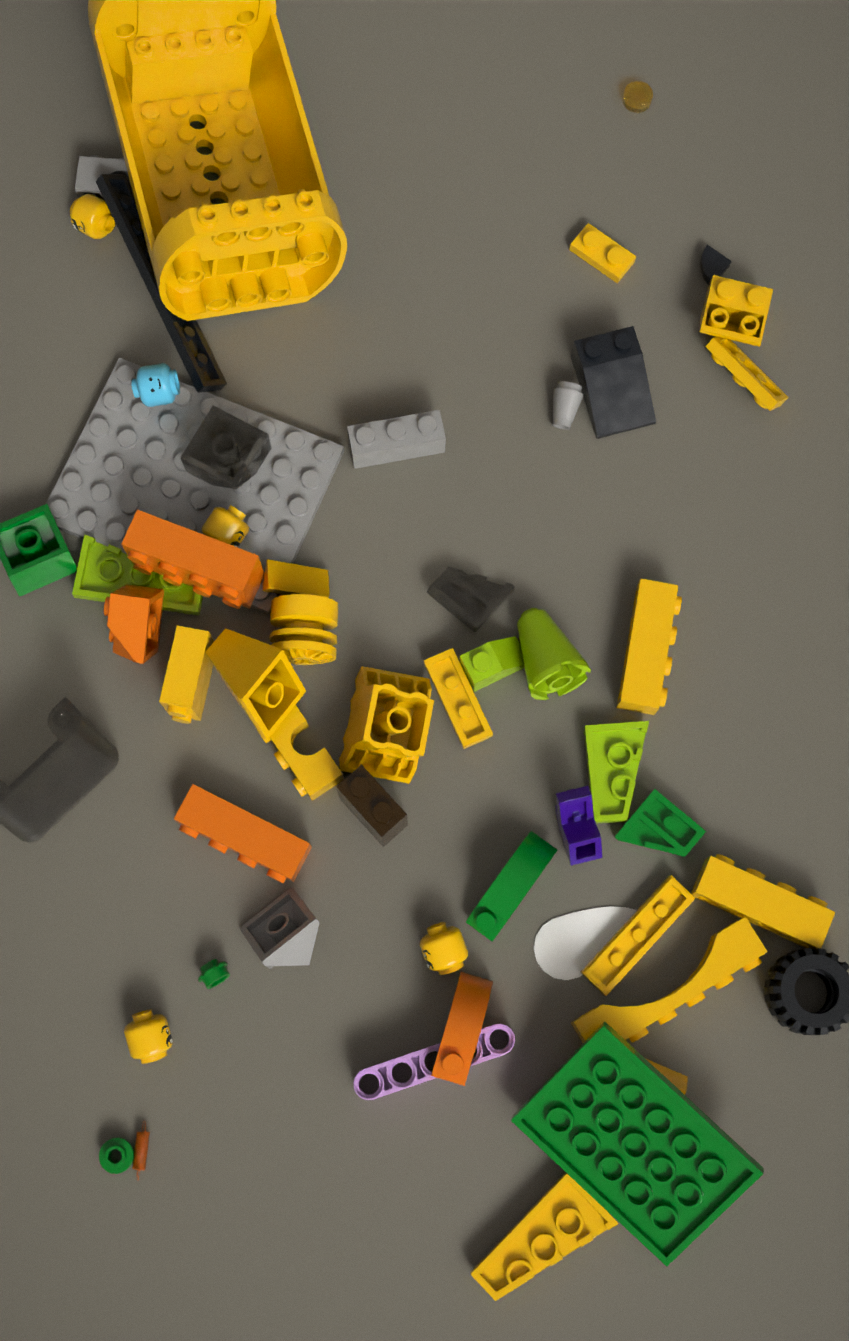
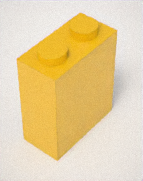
M178 625L176 627L159 700L174 721L190 724L192 719L201 721L213 669V663L206 654L207 649L214 642L209 631Z

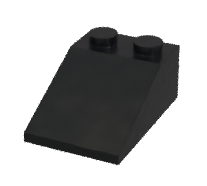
M634 326L575 340L571 352V360L579 385L582 386L581 391L584 395L583 397L596 438L599 439L656 424L643 353Z

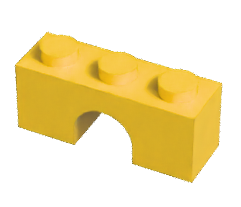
M295 705L268 740L262 739L266 744L272 741L278 751L273 755L283 770L288 767L291 769L296 777L291 782L301 797L307 794L313 801L343 781L344 776L325 747L313 755H302L294 750L293 744L296 736L309 727L307 720Z

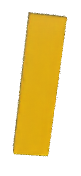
M669 875L580 972L604 996H607L695 900V897L672 875Z

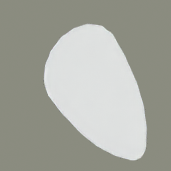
M599 907L551 919L541 927L535 937L534 952L536 961L542 970L553 978L562 980L579 978L583 975L580 971L637 910L626 907Z

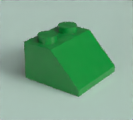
M48 504L0 523V559L19 597L77 572V566Z

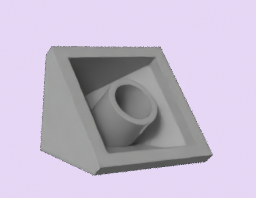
M291 887L239 929L261 962L267 968L272 969L275 966L310 965L319 921Z

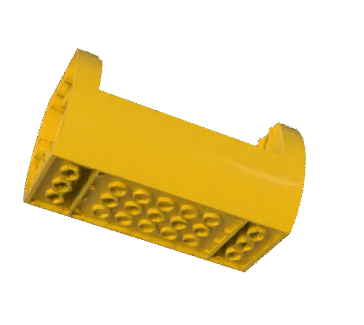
M88 0V20L157 287L165 307L179 318L191 321L304 303L319 294L333 281L342 268L347 252V238L337 206L328 193L277 19L276 0ZM194 121H199L203 123L205 127L202 129H195L192 126H190V123ZM199 147H208L212 150V153L203 155L197 149ZM213 172L219 176V179L210 181L204 177V174ZM214 198H221L226 203L213 205L211 203V200Z

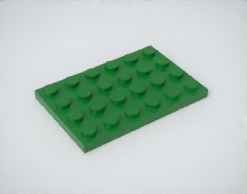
M605 1021L528 1099L511 1119L525 1135L666 1267L764 1174V1168Z

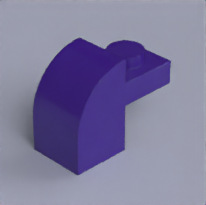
M584 786L556 793V818L570 865L603 858L601 835L594 820L592 794L589 787Z

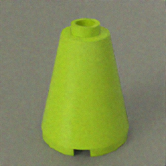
M530 608L524 611L517 622L530 695L536 700H548L547 694L557 692L560 697L577 689L588 679L586 672L591 673L586 660L545 610Z

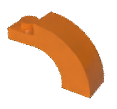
M460 972L431 1076L465 1086L485 1018L493 981Z

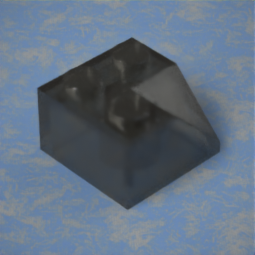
M213 405L180 458L185 471L212 486L238 489L258 472L272 447L268 433Z

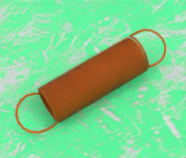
M146 1131L137 1132L132 1169L137 1170V1176L138 1170L140 1173V1170H145L150 1135V1132Z

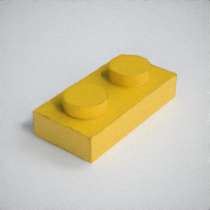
M589 223L573 240L569 248L571 252L616 283L621 280L636 260L634 254Z

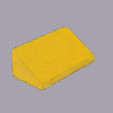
M267 559L262 591L282 595L310 594L329 598L328 570Z

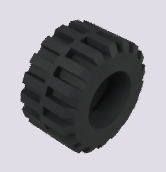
M821 948L796 950L780 957L776 961V966H772L768 971V974L771 976L770 979L765 980L764 987L768 988V994L764 996L765 1001L770 1002L772 1006L768 1010L772 1016L776 1015L779 1018L777 1022L782 1027L787 1026L790 1028L789 1031L803 1035H825L828 1032H835L841 1029L840 1025L842 1023L849 1022V974L847 972L849 965L846 962H839L837 954L833 952L826 953V949ZM806 971L817 974L826 986V1001L817 1012H808L803 1009L795 997L794 988L796 980Z

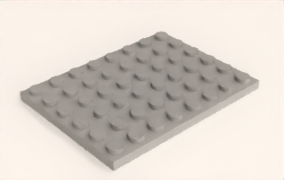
M119 358L46 503L59 530L81 539L84 538V534L95 538L96 542L105 546L113 545L127 554L121 543L137 509L203 534L201 528L213 509L219 506L227 510L232 505L246 515L243 521L249 526V532L238 548L259 555L264 573L267 559L293 564L343 456L344 446L211 393H197L195 387L180 381V394L176 395L173 403L147 407L142 403L140 397H134L132 390V379H137V371L142 366ZM263 578L251 608L270 615L271 601L278 597L279 594L262 591Z

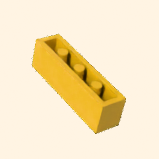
M641 578L637 584L616 707L618 709L655 715L659 707L665 706L668 688L663 687L664 675L669 676L672 667V657H668L669 645L674 646L677 635V627L672 626L674 615H679L682 603V596H677L678 585Z
M716 854L715 857L709 856L704 860L691 891L695 898L736 917H746L750 923L804 948H822L835 915L834 911L826 908L828 904L825 901L813 896H808V899L795 894L797 890L794 887L782 882H778L777 885L764 880L766 875L757 870L747 868L744 871L734 866L735 861L726 856Z

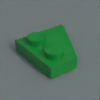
M654 789L614 838L618 841L685 857L706 831Z

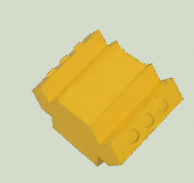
M361 666L355 678L356 690L350 701L351 711L348 726L343 737L344 749L339 757L340 770L352 773L362 764L373 777L410 784L417 770L419 757L424 756L434 705V700L430 699L432 691L430 679Z

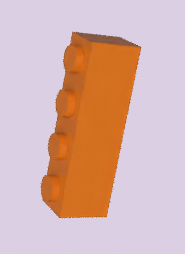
M194 784L190 787L174 817V820L181 825L179 831L194 839L197 838L198 834L210 839L208 846L224 854L227 849L239 854L237 860L253 869L257 864L268 869L266 875L284 884L286 879L292 882L295 881L312 848L309 842Z

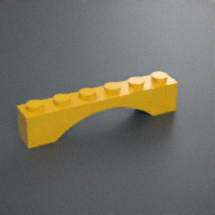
M740 918L711 936L707 950L696 970L682 985L670 994L654 1002L639 1006L618 1007L604 1004L598 1005L570 1023L582 1043L604 1021L625 1040L629 1038L631 1043L647 1035L649 1031L646 1027L655 1021L662 1025L678 1015L675 1011L676 1008L685 1003L688 1007H692L705 999L706 996L703 993L705 990L712 986L719 990L734 981L731 974L743 968L746 973L762 963L760 956L768 951L747 918Z

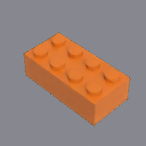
M138 509L121 543L128 555L127 558L134 564L133 568L147 575H151L152 572L163 575V579L170 584L181 586L184 583L193 587L192 590L195 593L210 598L211 594L223 598L222 602L236 609H240L241 606L251 608L264 578L259 555Z

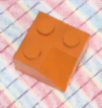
M126 584L110 593V597H106L104 616H108L109 641L113 643V653L133 662L144 664L158 652L164 589Z

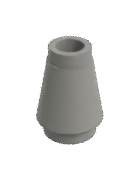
M561 381L558 382L557 388L553 389V427L564 430L571 428V424L584 396L581 393L582 386L572 382Z

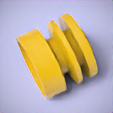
M310 594L282 595L275 597L271 601L270 622L271 625L280 629L272 631L269 639L273 643L271 644L272 646L283 649L291 664L313 665L336 660L337 650L333 646L337 644V635L328 630L338 626V602L327 597Z

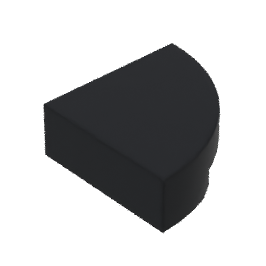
M708 244L703 251L700 263L703 278L710 285L713 275L721 277L730 267L732 261Z

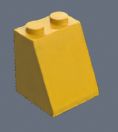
M225 628L206 651V654L234 698L262 738L268 740L306 692L283 649Z

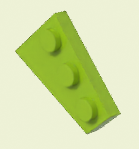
M649 721L584 726L589 789L592 794L593 816L596 824L627 821Z

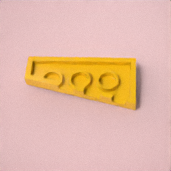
M565 1172L478 1263L470 1274L497 1301L532 1279L537 1273L550 1265L556 1264L572 1251L583 1247L594 1240L593 1238L606 1230H610L619 1223Z

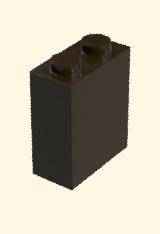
M362 764L336 787L340 800L383 847L408 826L406 812Z

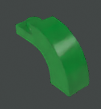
M530 831L466 920V923L493 942L558 850L533 831Z

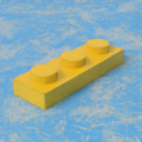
M716 336L705 346L711 352L712 359L717 364L725 366L733 374V380L741 387H746L754 395L753 399L760 407L771 411L780 407L789 398L731 340Z
M451 648L424 660V666L462 748L466 749L493 737V732L454 649Z

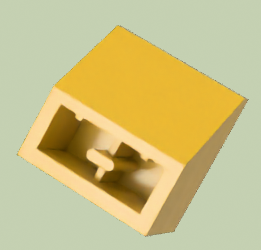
M713 275L703 305L699 332L760 347L773 289Z

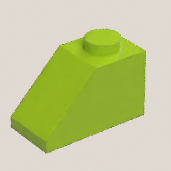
M516 636L487 642L460 655L459 659L473 692L524 668L521 645Z

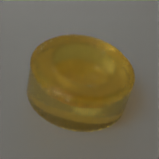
M634 81L628 84L623 94L624 106L634 113L646 111L650 107L653 98L651 87L642 81Z

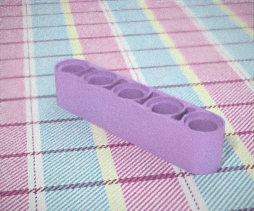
M494 1024L482 1028L471 1066L510 1052L515 1043V1035L512 1029L504 1024ZM496 1029L503 1030L508 1036L506 1047L500 1050L494 1049L489 1040L491 1033ZM440 1043L363 1069L354 1079L353 1084L356 1094L362 1099L374 1100L437 1078L431 1076L432 1071L426 1068L424 1060L428 1053L438 1052ZM401 1062L407 1063L412 1069L411 1078L404 1083L397 1082L392 1076L393 1067ZM365 1074H373L379 1080V1088L372 1094L365 1093L360 1087V1080Z

